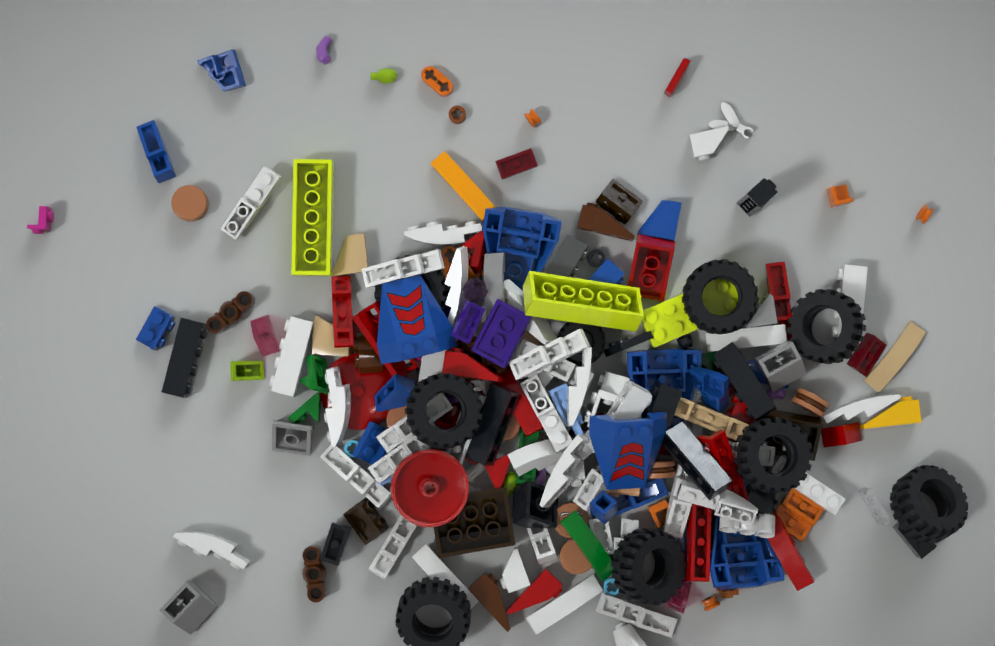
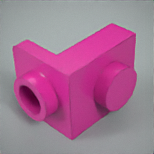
M39 206L38 225L27 224V229L32 230L34 234H44V231H50L51 223L54 221L52 208Z

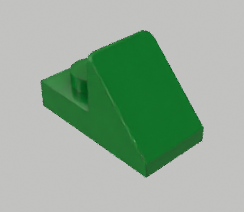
M311 354L306 357L308 375L300 379L299 382L314 391L328 394L330 392L329 385L325 381L326 359Z
M320 393L314 394L291 414L288 419L293 424L296 422L300 424L308 417L306 413L309 412L317 422H320Z

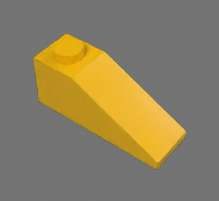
M912 396L901 397V401L892 403L860 424V429L921 423L919 399L913 400Z

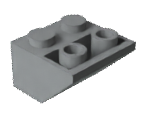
M789 340L754 358L772 392L806 375L802 358L794 343Z
M188 580L159 611L173 624L192 634L218 605L195 583Z

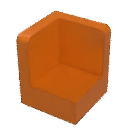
M846 184L826 189L831 208L853 202V197H849Z
M666 499L647 506L657 529L665 524L668 509Z

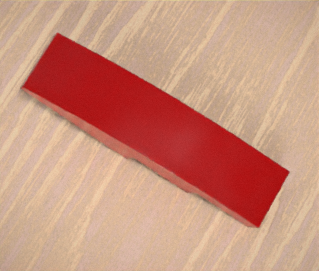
M785 261L767 263L765 265L768 294L773 295L777 323L773 325L786 324L787 331V328H791V323H788V317H792ZM787 331V340L792 338V335L788 334Z
M774 511L775 536L767 539L796 590L799 591L814 583V578L806 567L805 560L796 548L795 541L777 512Z

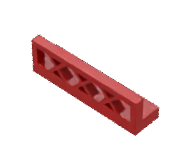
M376 301L352 318L379 356L377 349L379 316L378 318L374 317L370 311L375 308L377 313L380 314V304ZM417 358L409 359L412 363L410 367L404 361L386 363L384 365L391 376L394 374L405 376L421 364Z
M719 430L711 436L699 435L696 437L732 479L727 490L748 501L749 498L741 475L736 471L738 467L734 463V455L725 431Z

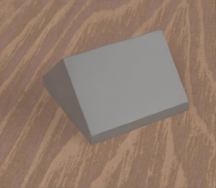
M768 294L761 299L760 303L756 306L755 314H753L749 323L745 324L743 328L761 327L777 323L773 295Z
M273 421L272 450L310 456L314 426Z

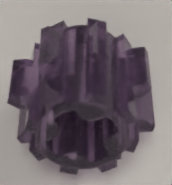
M480 278L468 279L462 288L465 300L472 303L481 302L488 292L485 282L481 281Z

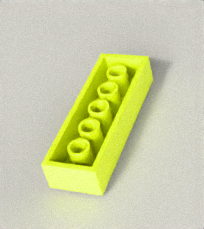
M293 159L291 275L332 277L333 160Z
M529 271L523 284L525 315L635 332L644 317L640 288L534 271Z
M716 279L709 282L703 289L702 301L710 313L720 316L727 315L735 309L738 303V293L731 282L725 279ZM683 294L643 310L644 317L641 325L645 333L649 331L652 333L653 338L648 340L652 349L698 329L694 323H691L687 313L685 314Z

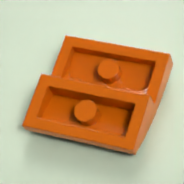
M791 488V491L786 494L779 504L777 514L790 535L799 542H803L811 527L818 521L824 508L794 488Z

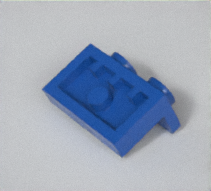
M154 306L136 340L154 351H157L158 348L161 349L166 342L165 336L167 332H171L176 322L174 320L176 317Z
M369 421L352 455L371 465L384 457L387 452L376 436L387 428Z

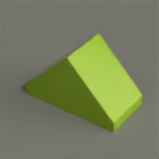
M230 361L231 381L264 380V361Z

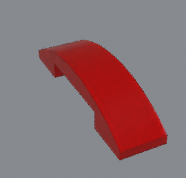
M350 276L331 277L334 348L354 347Z
M508 364L507 371L500 376L503 378V383H496L520 393L513 414L528 437L541 430L543 426Z

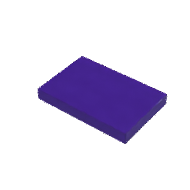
M497 299L471 351L506 369L532 316H527L523 311Z

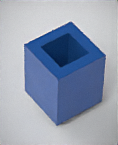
M602 490L590 502V512L605 525L618 512L617 501Z

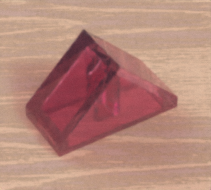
M269 315L251 320L253 337L262 357L281 351Z
M682 579L681 583L683 585L681 589H677L678 593L673 598L670 597L671 600L666 602L664 606L683 614L692 583Z

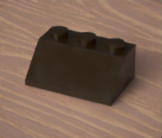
M774 410L762 418L787 419L792 424L800 426V432H805L808 436L806 442H811L812 448H809V452L813 453V459L810 460L815 461L823 426L819 417ZM769 437L761 444L763 446L775 447L776 455L787 456L784 444L777 437Z

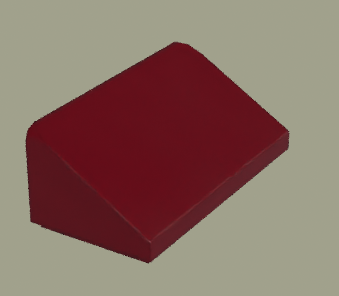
M870 333L864 335V341L858 345L860 346L857 352L854 351L853 356L847 362L849 367L867 377L887 346Z

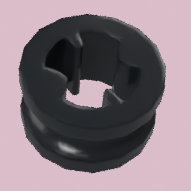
M594 249L588 254L587 260L591 266L598 267L603 264L605 256L601 250ZM594 253H598V256H601V259L598 260V263H594V261H591V257L594 256Z

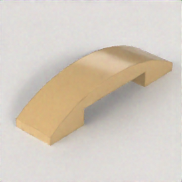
M910 321L900 333L896 342L863 381L879 393L911 356L926 332Z
M680 397L674 414L679 418L713 432L723 430L727 437L736 440L738 435H743L742 430L749 426V424Z

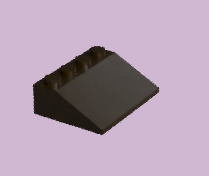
M506 487L469 493L464 508L453 520L444 525L434 527L439 558L515 545Z

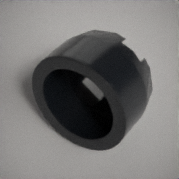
M690 333L676 340L682 349H687L686 345L690 347L693 345V338Z

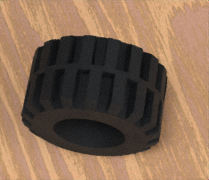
M567 322L560 329L557 338L565 337L578 329L588 332L593 340L591 363L601 357L606 344L605 333L602 331L601 326ZM577 353L565 360L582 366V353Z

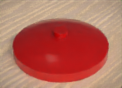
M353 353L350 356L339 358L329 368L339 366L342 385L350 384L351 411L347 428L363 430L366 429L369 421L380 424L387 418L389 410L376 411L374 395L392 376L384 364L382 372L359 374L358 368L354 366V356H357V354ZM320 392L324 409L332 406V403L329 402L328 394Z
M422 449L409 454L398 464L392 475L390 491L396 509L407 521L421 527H437L450 522L462 511L469 494V481L463 466L451 454L439 449Z

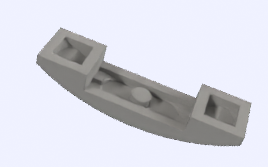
M504 252L485 254L484 302L486 320L497 299L505 302Z

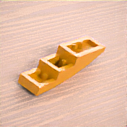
M445 151L430 163L482 222L484 221L485 209L496 208Z

